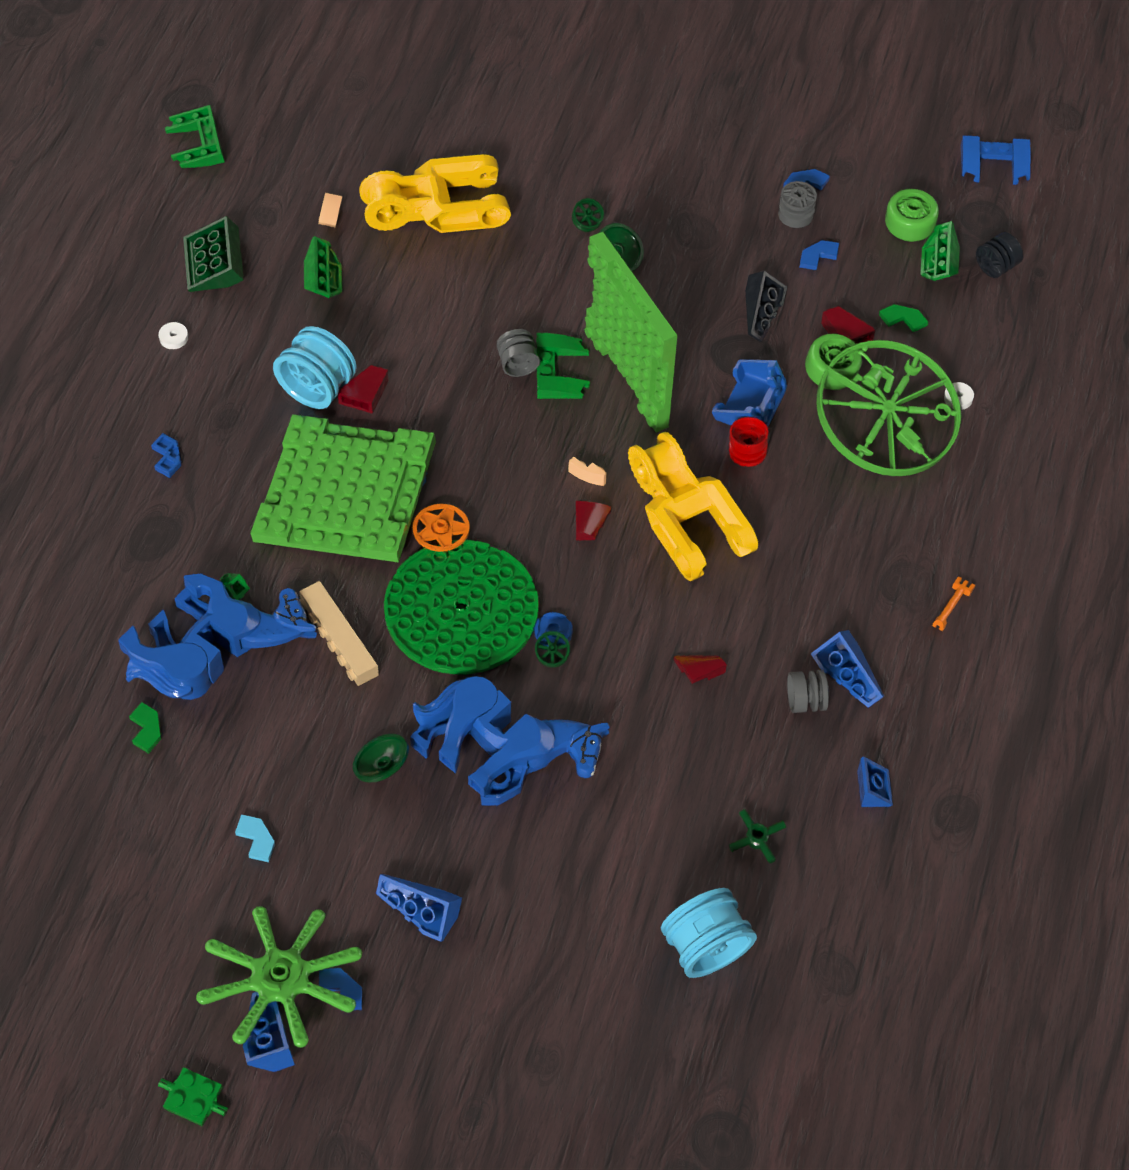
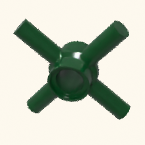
M741 810L739 814L746 824L748 831L745 838L729 844L730 851L734 852L749 845L754 849H761L768 863H773L776 858L767 845L768 837L786 828L785 822L782 820L766 828L763 824H754L747 810ZM753 835H760L761 838H756Z

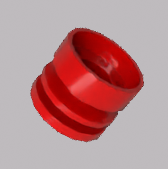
M753 417L740 418L731 425L729 455L735 463L750 467L764 461L768 447L769 431L767 425Z

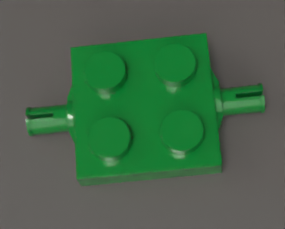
M184 1067L174 1083L161 1078V1082L158 1084V1087L169 1091V1095L163 1105L165 1110L202 1127L207 1117L213 1111L223 1116L228 1111V1107L217 1103L218 1096L223 1088L222 1084Z

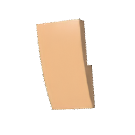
M325 193L318 224L336 228L342 196Z
M575 457L569 460L568 472L592 484L601 486L606 484V472L602 467H598L594 463L587 467L583 461H579Z

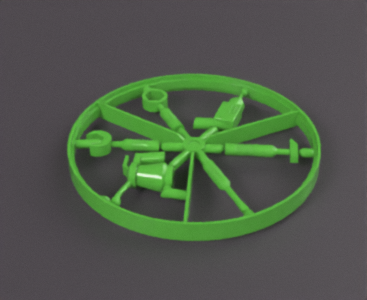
M884 340L867 341L853 345L832 360L818 386L817 412L828 439L848 460L871 472L888 476H906L925 471L938 463L946 455L958 435L961 409L958 395L951 380L930 357L908 345ZM868 348H889L914 357L911 366L909 365V360L906 362L904 370L907 374L901 379L890 400L886 399L878 384L881 377L885 378L884 391L889 393L894 381V376L892 375L894 371L887 366L874 364L863 353ZM858 351V354L864 356L872 366L871 370L864 377L857 373L850 380L832 369L843 357ZM921 362L932 369L941 379L940 382L896 402L909 382V376H915L921 371ZM827 375L871 402H841L823 399V388ZM858 381H862V386H863V387H861L860 385H858V384H856V383H857ZM945 385L951 397L954 410L951 411V408L944 403L938 404L934 410L928 407H906L899 405ZM875 389V392H876V394H877L878 396H876L875 394L871 393L870 391H872V390ZM829 403V405H845L851 408L870 410L873 408L883 411L867 436L865 445L858 444L856 450L859 451L857 456L848 450L835 436L826 419L823 405ZM938 409H944L947 416L940 415ZM895 411H907V413L926 415L933 413L934 417L939 421L947 420L950 415L954 416V430L945 450L935 459L929 458L924 453L923 445L919 442L920 437L910 429L914 420L908 417L903 425ZM886 417L890 468L877 466L862 459L864 455L872 456L874 454L867 447L874 441ZM892 418L897 426L902 428L896 438L909 450L911 449L915 453L923 454L927 458L928 463L914 468L895 469Z

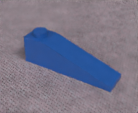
M849 630L837 633L811 653L821 670H824L826 674L833 677L839 685H843L848 689L850 694L868 708L884 697L860 646Z

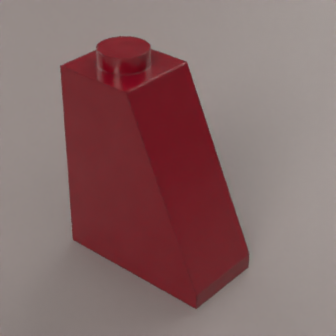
M837 306L823 312L821 324L828 334L843 335L851 339L855 344L873 341L875 329L841 307Z
M370 365L338 391L339 404L373 414L389 381L388 370Z

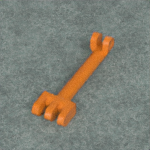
M958 576L952 586L956 592L941 614L935 619L932 626L936 628L939 625V630L943 631L947 624L946 619L962 595L970 596L976 586L972 583L968 588L969 581L965 580L963 584H960L962 578Z

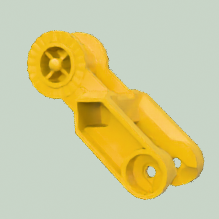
M490 155L430 159L416 169L414 175L403 176L394 171H380L365 178L359 187L360 197L367 204L364 213L366 222L372 228L384 231L398 229L410 221L424 220L428 226L440 233L495 228L505 224L510 219L511 212L506 198L499 194L487 195L480 200L450 201L447 187L472 185L477 188H486L497 182L498 163Z
M668 432L660 433L657 437V445L643 450L638 445L628 449L629 464L634 472V477L637 479L640 487L653 497V500L645 506L651 528L688 581H693L703 576V567L707 564L701 550L690 540L680 523L706 510H709L726 535L731 549L737 556L742 557L757 550L758 541L752 526L720 480L711 476L696 478L685 461L682 449L672 435Z

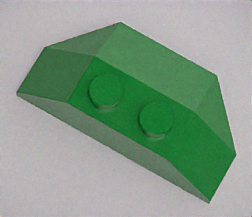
M952 221L935 226L934 232L928 237L922 247V277L936 281L959 273L960 246Z
M314 236L304 260V289L327 298L342 293L341 263L336 253L331 249L330 242Z

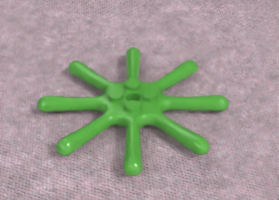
M262 906L253 909L252 915L266 949L265 955L260 958H253L216 939L208 940L205 944L207 952L245 966L252 971V974L248 979L201 990L197 993L196 999L198 1003L205 1005L246 991L258 992V1000L233 1033L232 1038L237 1044H243L247 1041L269 1003L281 1002L285 1008L295 1046L305 1047L308 1044L309 1038L294 1002L295 997L303 993L309 994L344 1012H352L356 1007L354 999L315 985L308 980V977L315 971L358 961L362 957V951L359 947H352L315 960L305 961L301 958V952L326 917L324 911L314 910L293 946L283 951L276 946L266 908Z

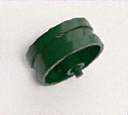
M590 198L581 199L576 203L572 211L573 224L577 229L584 232L596 230L604 216L603 207L600 203ZM587 204L589 207L585 209L583 205ZM593 206V207H595L597 210L593 211V210L591 209V207ZM578 207H580V209L583 211V213H579V212H575V211H576V209H577ZM599 213V214H600V219H598V218H596V217H594V216H592V215H595V214ZM576 216L582 217V220L579 222ZM591 220L597 222V224L592 226ZM587 222L588 226L583 225L582 223Z
M557 631L543 633L535 643V654L539 662L546 667L552 668L563 665L570 655L568 639ZM548 636H557L554 643L550 642ZM545 638L548 646L539 645V643ZM559 638H562L566 643L565 645L557 646ZM538 648L548 651L540 657ZM567 648L566 656H563L557 650ZM551 655V663H547L543 659ZM554 655H558L563 660L554 663Z

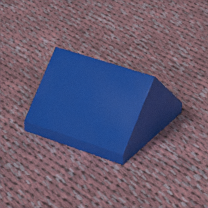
M862 757L857 771L861 807L892 806L889 770L866 757Z

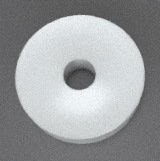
M167 323L159 330V340L165 348L178 349L187 343L188 332L186 327L180 323Z
M961 382L952 383L957 395H959L960 409L968 408L974 398L972 388ZM946 389L944 400L949 407L953 408L951 397Z

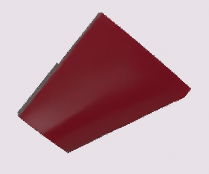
M576 501V540H595L599 529L605 523L607 515L611 513V506L596 502Z
M717 655L674 656L673 658L682 673L685 672L692 684L704 678L710 680L726 673L727 664Z

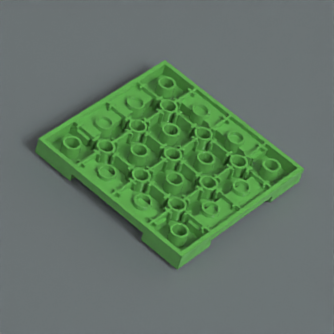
M600 232L590 237L588 245L589 258L587 260L589 266L594 270V291H592V307L587 308L585 334L588 338H591L595 349L599 350L602 356L608 354L613 363L617 364L619 372L623 377H626L628 385L635 391L637 398H639L637 404L638 411L645 416L649 427H652L657 433L669 427L677 334L606 235Z
M292 414L282 442L283 451L265 502L260 505L251 530L253 542L399 562L435 447V434L398 428L397 432L329 424L328 419Z

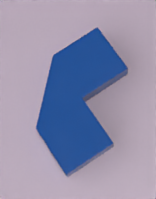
M816 169L793 172L784 182V186L790 182L800 181L822 190L829 181L830 176Z
M822 240L802 250L799 268L817 270L819 257L836 260L839 243Z
M162 433L151 445L153 450L163 455L154 467L156 471L171 478L181 467L179 447L175 439Z
M341 968L319 970V986L331 991H340V994L355 1000L356 1007L354 1010H362V987Z

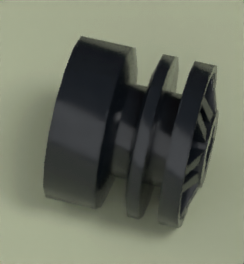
M1001 232L977 248L976 259L985 274L992 278H998L1022 262L1023 250L1013 235Z

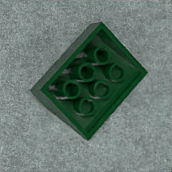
M227 216L183 237L187 289L189 292L226 288L244 280L239 228Z

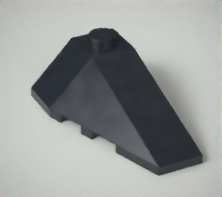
M765 271L750 274L745 290L748 335L759 342L763 341L770 329V323L773 318H776L778 308L783 305L787 291L786 285Z

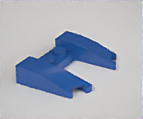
M978 136L962 137L961 169L963 177L968 172L975 175L974 182H979L980 159L1012 161L1013 185L1018 184V178L1026 176L1027 181L1030 180V140L1013 139L1012 143L982 142Z

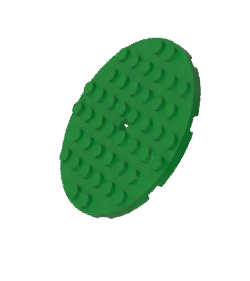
M465 540L459 547L444 552L424 548L410 556L399 566L397 573L390 580L384 598L385 621L395 644L406 656L428 669L447 674H474L504 664L526 645L534 631L538 618V594L532 582L533 579L526 568L511 554L504 550L500 551L490 547L488 543ZM462 603L466 605V609H459L456 606Z

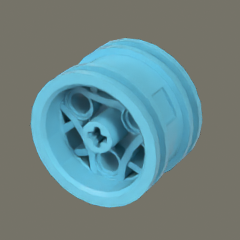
M314 326L301 329L293 339L292 347L283 350L273 363L274 375L282 388L298 402L315 409L328 407L338 395V388L345 386L355 375L357 369L356 361L348 347L332 333Z
M728 888L710 890L690 899L674 910L662 923L661 932L666 936L668 944L675 946L680 955L679 963L689 978L702 977L729 965L746 953L757 939L751 924L747 920H743L737 911L738 902Z

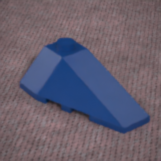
M380 874L376 894L393 909L399 910L408 922H413L423 935L442 942L458 918L462 897L385 874Z
M258 992L252 993L249 1011L259 998ZM277 1001L267 1005L249 1038L243 1043L247 1065L272 1072L295 1065Z

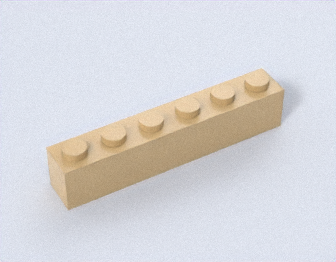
M318 581L299 591V600L303 609L308 611V617L312 624L316 623L318 626L317 629L320 636L327 639L330 651H335L339 664L347 669L346 672L351 681L354 680L360 686L379 676L378 665L321 582Z

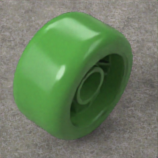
M901 190L895 193L888 202L885 215L886 226L892 235L901 240L910 242L924 240L933 233V229L937 224L939 215L938 204L930 194L922 190Z
M825 334L817 338L810 346L805 360L806 372L810 379L819 386L820 380L832 360L845 349L856 344L851 339L840 334ZM855 351L839 360L832 369L852 380L861 368L862 356L858 354V351ZM828 375L824 383V388L829 390H840L847 387Z

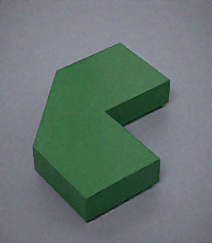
M894 304L879 311V316L888 327L900 321H904L912 332L928 326V321L917 309Z
M141 702L129 716L131 721L143 727L132 742L135 746L149 754L161 740L159 717L157 711Z

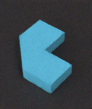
M241 815L235 834L236 836L253 839L249 858L269 862L275 846L272 836L261 819Z

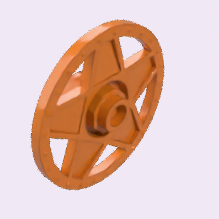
M434 504L424 508L417 514L413 522V534L417 542L426 549L438 552L449 551L459 547L467 539L469 520L465 513L455 506ZM443 509L439 515L429 513L433 510ZM454 513H457L464 523L454 521ZM419 520H421L426 527L418 533L417 525ZM463 534L458 541L452 544L453 535ZM436 539L440 546L431 545L426 542Z

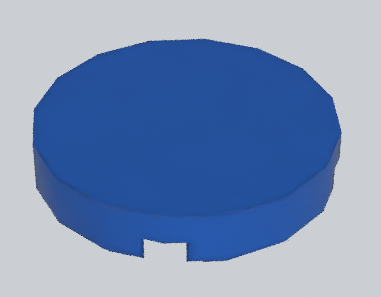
M546 613L543 617L537 619L534 628L535 638L538 640L543 633L557 631L563 634L569 642L573 634L572 623L561 613ZM548 636L550 642L554 643L557 636ZM559 638L557 646L565 645L564 640ZM542 639L540 644L548 646L546 639Z

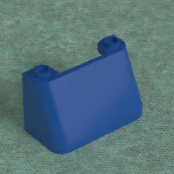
M738 360L733 368V377L737 383L726 405L716 403L712 414L717 421L732 425L740 418L753 417L763 421L768 428L786 392V379L777 360Z

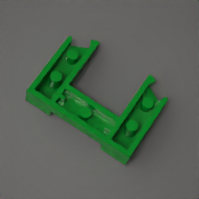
M210 105L169 117L173 124L171 127H165L167 134L199 130L202 146L171 155L173 161L178 160L180 162L181 168L205 167L225 162L216 130L214 114Z
M537 333L536 346L540 359L539 366L537 367V399H583L584 394L581 393L583 387L589 389L590 381L555 376V356H589V350L583 348L581 339L560 334Z

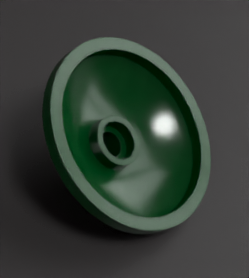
M613 223L599 231V233L603 232L631 272L640 266L643 260L644 249L640 237L633 229L624 224Z
M385 734L369 741L360 749L353 761V772L356 777L363 782H379L394 775L400 770L407 759L409 746L406 740L397 734Z

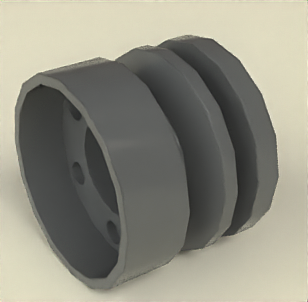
M800 181L786 184L781 191L778 211L779 219L785 225L793 228L809 225L814 217L817 198L815 189L810 184Z
M514 329L505 332L499 337L496 346L505 374L520 377L528 375L537 369L540 359L531 332L524 329Z
M813 670L809 671L807 680L803 671L788 673L787 692L792 713L806 712L808 703L813 712L817 711L818 707L820 711L827 710L829 686L824 670H817L816 675Z

